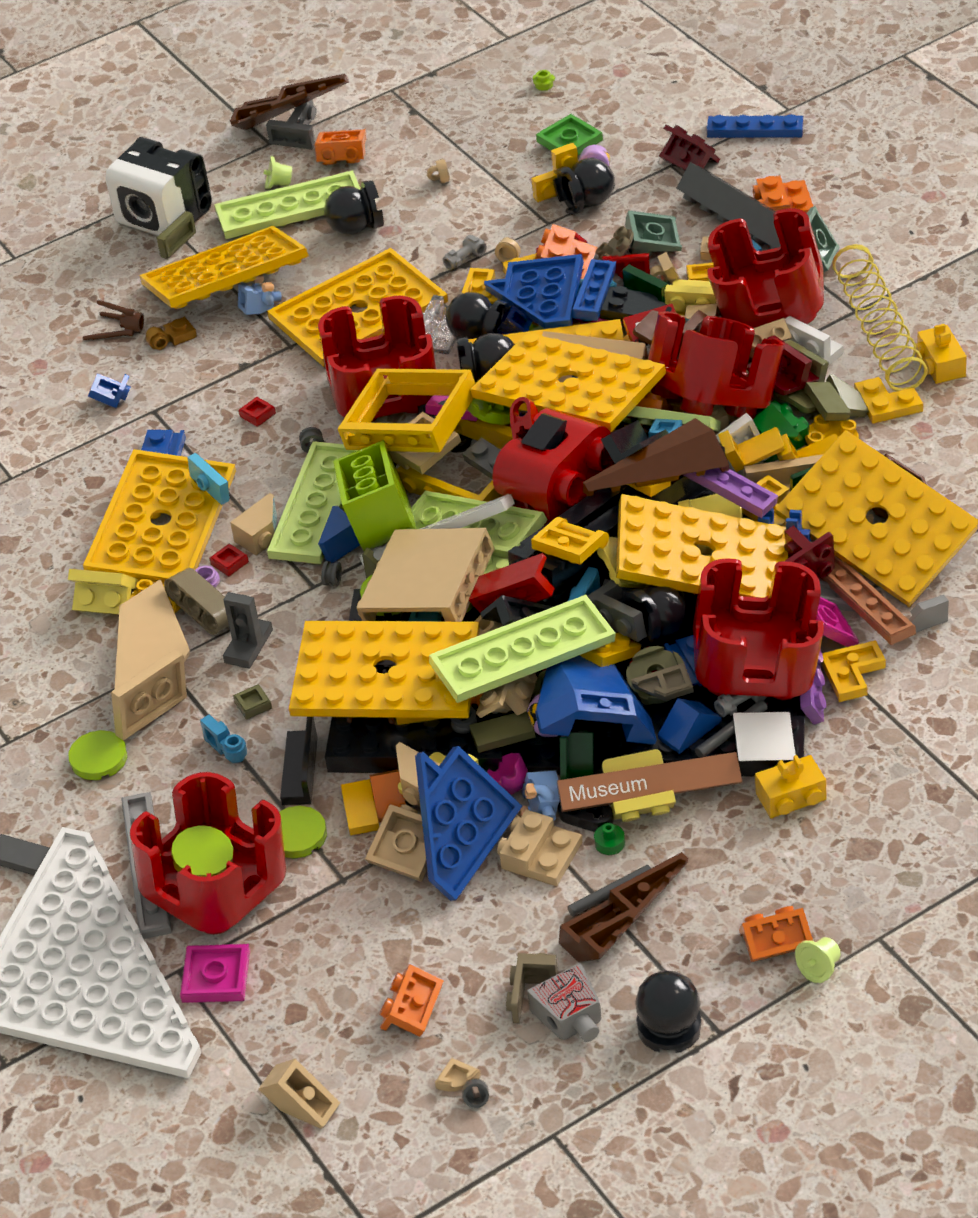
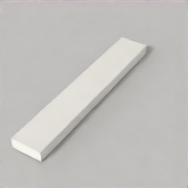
M507 494L420 529L462 528L504 512L515 503L511 494ZM387 544L372 549L374 552L373 556L377 561L381 559ZM361 554V556H360L359 558H360V560H361V562H362V564H363V566H364L363 557H362V554Z

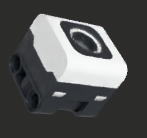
M139 137L106 171L105 180L116 222L159 236L185 211L193 213L194 223L197 222L209 211L212 204L204 158L202 155L188 150L180 149L174 152L163 148L161 142Z

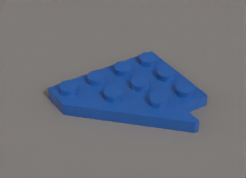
M582 254L508 262L505 279L484 281L487 292L502 301L508 302L510 307L544 329L572 326L574 319L572 318V309L578 296L584 261Z
M459 746L453 747L439 766L424 752H419L415 756L428 880L450 901L456 900L522 808V805Z

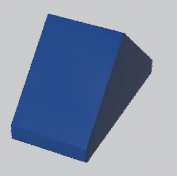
M339 506L332 507L318 543L326 561L334 563L360 546L346 513Z
M677 698L658 733V739L680 754L722 721V717L700 702Z

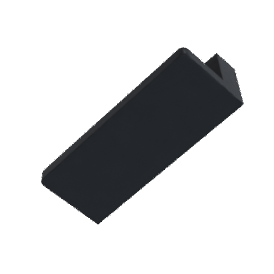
M637 420L601 439L614 464L665 436L668 434V431L665 429L648 438Z
M501 595L480 614L484 620L502 623V626H505L554 606Z
M307 717L306 730L287 731L280 794L282 805H306L312 803L318 739L314 717Z

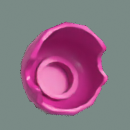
M510 753L502 756V762H499L498 770L494 772L490 769L487 770V773L510 795L523 788L526 773L528 772L519 753Z

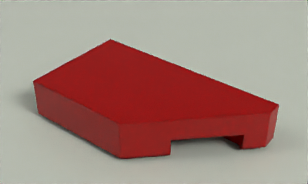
M649 253L602 256V260L616 262L615 272L622 279L623 269L628 265H632L650 274Z

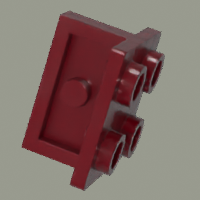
M668 125L664 126L663 129L671 135L659 155L664 161L686 171L690 162L704 168L709 159L716 163H719L721 160L714 154L716 150L706 144L705 140L698 135L693 134L690 136L685 129L678 125H675L674 128Z
M775 335L770 336V337H767V339L776 338V339H778V340L784 342L783 340H781L780 338H778V337L775 336ZM785 342L774 385V391L781 395H787L804 389L806 382L819 381V377L810 371L812 360ZM751 364L747 366L748 372H750Z
M794 525L784 531V548L788 552V559L785 561L799 563L810 568L819 579L827 577L835 568L834 537L830 532H827L811 543Z

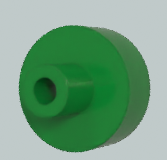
M606 823L597 828L594 833L595 848L604 855H615L621 852L625 847V833L623 829L612 823Z

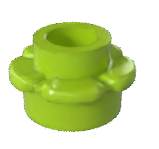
M548 70L538 71L532 78L535 88L540 91L551 89L555 76Z

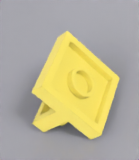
M69 569L68 580L75 582L72 610L119 615V605L130 599L131 590L136 589V584L139 580L122 573Z

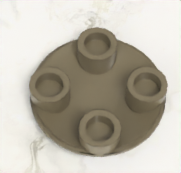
M624 226L619 227L608 243L604 242L597 248L598 260H602V256H623L631 245L634 237L633 231L626 229Z

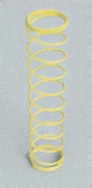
M858 244L842 248L835 255L832 261V268L836 275H838L839 282L844 285V293L850 297L849 304L855 309L857 320L861 321V329L867 334L869 345L873 346L874 356L880 359L879 367L886 372L885 379L889 387L895 391L918 387L927 376V366L922 360L919 351L916 350V344L910 337V332L907 326L904 325V320L897 311L895 302L891 299V293L885 287V281L880 276L879 269L874 264V259L869 249ZM858 249L869 255V260H853L846 263L839 272L836 270L837 258L845 251ZM857 261L867 262L866 266L855 274H841L843 268L850 263ZM873 267H875L877 273L872 272ZM863 273H868L860 282L847 284L850 279ZM870 274L877 276L876 283L862 285L854 290L851 295L847 293L846 286L860 284ZM840 277L847 278V281L845 283L842 282ZM879 278L881 279L883 285L878 284ZM874 285L867 293L853 296L860 288ZM876 286L883 288L882 295L866 298L857 307L852 304V298L866 296ZM885 290L887 291L889 297L884 296ZM880 297L873 305L859 308L866 300ZM882 298L889 300L887 308H878L869 312L863 319L859 318L858 310L872 308ZM891 302L895 307V310L890 308ZM885 310L879 317L865 320L871 313ZM888 310L895 313L893 320L880 322L872 327L869 332L863 327L864 322L878 320ZM897 315L899 316L901 322L895 321ZM891 322L884 330L871 333L878 325ZM893 323L901 325L899 333L883 336L875 344L869 340L870 335L886 331ZM903 327L905 328L907 334H902ZM891 335H897L889 343L877 345L882 339ZM900 335L907 337L905 346H896L886 351L881 357L877 356L875 352L876 347L887 346ZM909 340H911L913 347L907 346ZM896 348H903L896 355L889 358H883L889 351L894 350ZM905 348L914 351L912 357L900 359L887 370L881 365L882 360L895 358ZM909 361L902 368L893 370L897 365ZM911 361H918L920 363L918 371L908 381L902 383L889 381L891 372L902 370ZM922 365L924 366V374L916 384L906 388L893 386L908 383L917 376Z

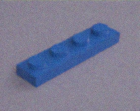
M792 114L786 116H708L707 138L803 137V116Z
M591 259L572 309V318L581 319L586 322L598 321L602 305L616 271V262Z

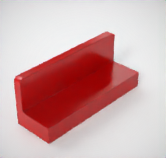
M541 553L479 576L469 601L481 613L501 595L532 602L551 597L555 588L541 573L547 557Z

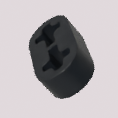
M559 801V818L566 824L595 832L597 828L606 823H614L613 811L609 805L562 812Z

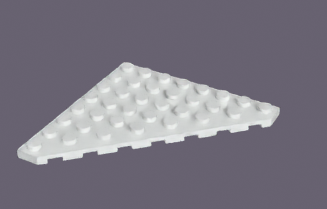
M62 827L0 935V1033L189 1079L201 1055L199 1043L195 1036H193L185 1016L176 1003L171 989L162 972H160L116 883L109 874V870L101 854L98 852L90 833Z

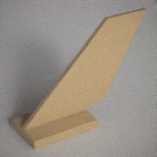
M161 579L119 605L115 688L111 692L115 735L122 740L127 739L187 698L184 662L190 655V649Z

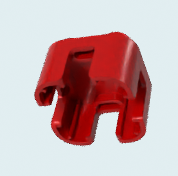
M795 208L777 210L774 213V226L780 247L765 251L754 249L744 219L727 221L711 232L708 238V249L714 267L708 268L707 274L722 318L739 321L753 328L782 318L786 319L788 316L805 324L812 322L816 318L817 313L824 304L823 264L806 212Z
M407 296L382 298L379 306L383 332L381 335L371 338L357 339L354 317L351 308L348 306L330 310L319 320L318 329L326 376L336 409L342 417L345 418L377 369H436L432 338L430 334L425 332L421 306L413 298ZM388 395L371 423L378 417L401 412L418 413L417 406L426 404L433 395Z
M676 312L658 313L648 360L665 364L666 374L652 388L651 392L667 399L682 400L680 406L682 410L703 416H711L714 405H725L724 410L729 415L740 418L747 413L754 419L758 408H767L770 405L785 345L784 342L776 338H764L761 344L758 343L755 347L748 376L746 369L755 336L753 327L727 318L706 316L702 321L700 333L694 330L685 331L679 358L676 359L685 318Z
M549 408L543 409L533 418L534 423L542 413L566 420L564 441L555 449L540 450L521 443V440L512 439L499 452L494 463L492 475L493 486L497 493L501 495L511 494L513 499L533 506L535 511L543 512L548 519L544 526L587 496L583 493L584 481L614 465L612 458L601 439L611 434L607 427Z
M725 558L707 564L701 572L693 623L695 675L698 681L717 696L722 694L730 696H767L788 700L806 693L814 682L824 633V622L816 620L821 595L820 581L817 575L810 568L802 564L780 561L774 566L768 596L763 598L743 597L739 595L742 579V562L740 560Z
M200 772L182 779L172 790L176 824L170 833L162 839L159 819L145 811L132 823L130 839L138 889L142 896L194 929L215 935L224 933L235 926L283 882L286 876V862L281 815L278 809L268 801L261 800L251 809L253 828L243 823L238 816L236 790L233 782L217 773ZM194 826H211L218 829L231 841L233 846L232 862L228 861L226 863V870L215 876H211V873H206L207 877L193 875L191 867L188 865L178 872L174 868L171 857L172 843L177 835L185 829Z

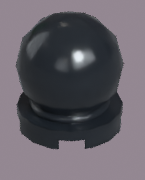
M587 158L574 164L571 169L564 166L554 170V173L557 174V178L553 179L555 192L559 202L564 201L568 208L565 211L569 215L582 212L584 205L590 207L602 204L610 198L615 188V175L610 167L600 159Z
M373 180L362 181L360 189L353 186H343L329 195L324 206V216L333 230L342 234H356L362 231L368 223L371 224L373 229L384 226L382 209L377 210L375 202L379 195Z
M476 292L459 294L450 302L446 309L445 320L447 328L455 338L468 337V339H475L488 333L503 335L508 321V317L504 316L505 309L508 310L510 305L502 300H496L492 305L487 297Z
M495 333L479 336L473 343L468 341V337L456 338L460 370H471L474 381L478 382L515 344L510 338Z
M647 585L641 590L633 589L623 593L622 598L617 599V601L642 612L647 637L637 642L641 644V648L657 642L658 639L670 638L676 635L687 624L690 607L687 596L682 591L669 587Z
M659 971L648 976L639 986L635 1000L638 1014L636 1018L638 1035L644 1045L655 1052H660V1049H675L676 1053H680L692 1047L700 1037L702 1026L699 1010L701 1004L700 997L690 978L677 971Z

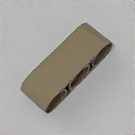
M187 568L165 580L164 588L170 599L208 633L215 635L229 627L223 601L225 596L194 569Z

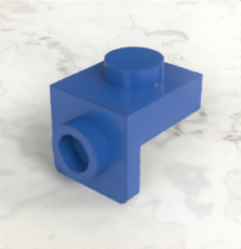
M97 373L88 397L117 408L120 399L126 400L131 386L126 384L130 376L125 374L120 383Z

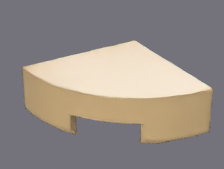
M451 1058L435 1081L436 1089L442 1091L463 1090L468 1080L481 1077L480 1070Z

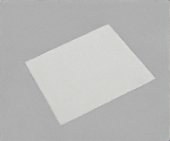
M790 712L733 713L739 761L793 760L795 748Z

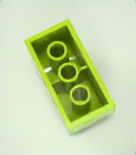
M384 440L333 460L342 506L363 551L366 548L372 550L387 544L394 530L416 529L409 499Z

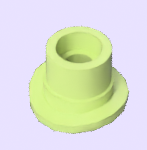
M270 156L269 169L263 171V174L267 175L265 189L270 190L273 185L289 186L292 166L275 162L274 156Z
M823 937L817 942L805 940L799 943L795 949V959L799 970L807 980L813 983H822L828 980L834 972L835 963L841 956L837 943L828 937Z

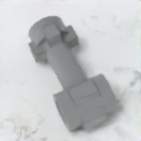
M468 235L463 240V248L457 252L451 250L442 258L443 264L449 270L455 269L462 264V259L470 254L478 257L482 256L486 252L487 245L482 239Z
M722 694L717 697L714 707L721 717H725L728 714L732 716L733 713H737L736 706L752 698L756 703L759 700L764 701L767 696H730Z

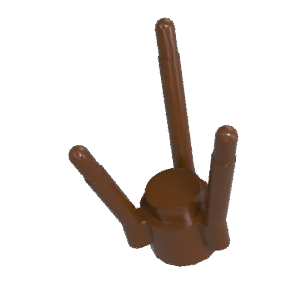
M97 300L96 303L98 305L122 313L100 312V316L120 320V327L124 328V330L83 336V340L118 336L133 337L134 332L141 333L143 330L144 314L135 312V309L124 308Z

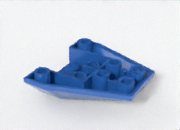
M578 655L546 668L535 711L540 734L569 736L575 719L622 723L626 742L656 743L657 739L650 716L615 664L600 667Z

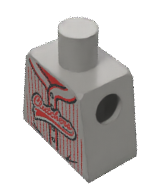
M580 963L527 990L530 1011L560 1039L566 1040L579 1034L584 1042H590L598 1036L600 1030L596 1024L601 1020L600 1002Z

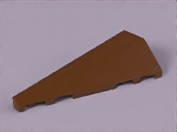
M340 74L282 86L277 96L247 101L243 103L242 107L235 108L230 123L232 126L246 131L347 84L349 80L346 74Z
M694 418L584 481L583 493L587 496H593L596 490L610 488L612 492L620 491V487L627 484L635 483L636 487L676 481L680 475L693 472L698 477L705 475L706 470L720 468L721 472L729 470V462L713 429Z
M681 852L610 890L609 900L560 925L559 944L578 962L602 958L688 863V857Z

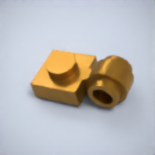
M186 317L164 324L163 329L154 326L146 331L147 343L151 348L157 350L164 349L168 342H172L176 346L197 337L196 329Z

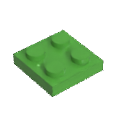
M569 114L536 134V142L550 151L574 143L577 147L578 155L586 147L603 141V132L573 114Z

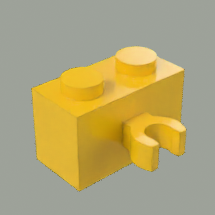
M940 324L934 326V328L917 332L916 350L919 351L922 360L927 366V375H931L936 384L966 377L967 356L948 325Z
M795 755L793 756V761L784 763L780 760L776 767L755 773L756 795L770 819L789 814L792 811L810 805H816L826 800V778L812 755L802 758Z

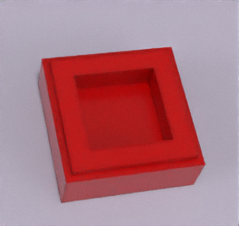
M255 397L238 410L241 418L256 427L276 414L275 406L259 397Z
M230 543L209 558L210 564L228 577L249 562L248 555Z

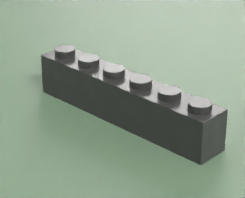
M691 162L689 163L676 188L684 193V199L693 204H696L698 201L701 203L700 209L709 214L716 212L718 214L716 218L724 223L734 219H744L749 233L752 234L751 238L756 243L762 246L767 243L770 245L768 250L780 247L774 226V213L776 211L706 169Z

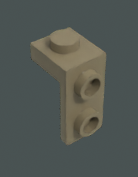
M518 953L516 966H511L510 985H513V992H507L506 1011L512 1012L513 1023L520 1024L525 984H540L558 974L556 955Z

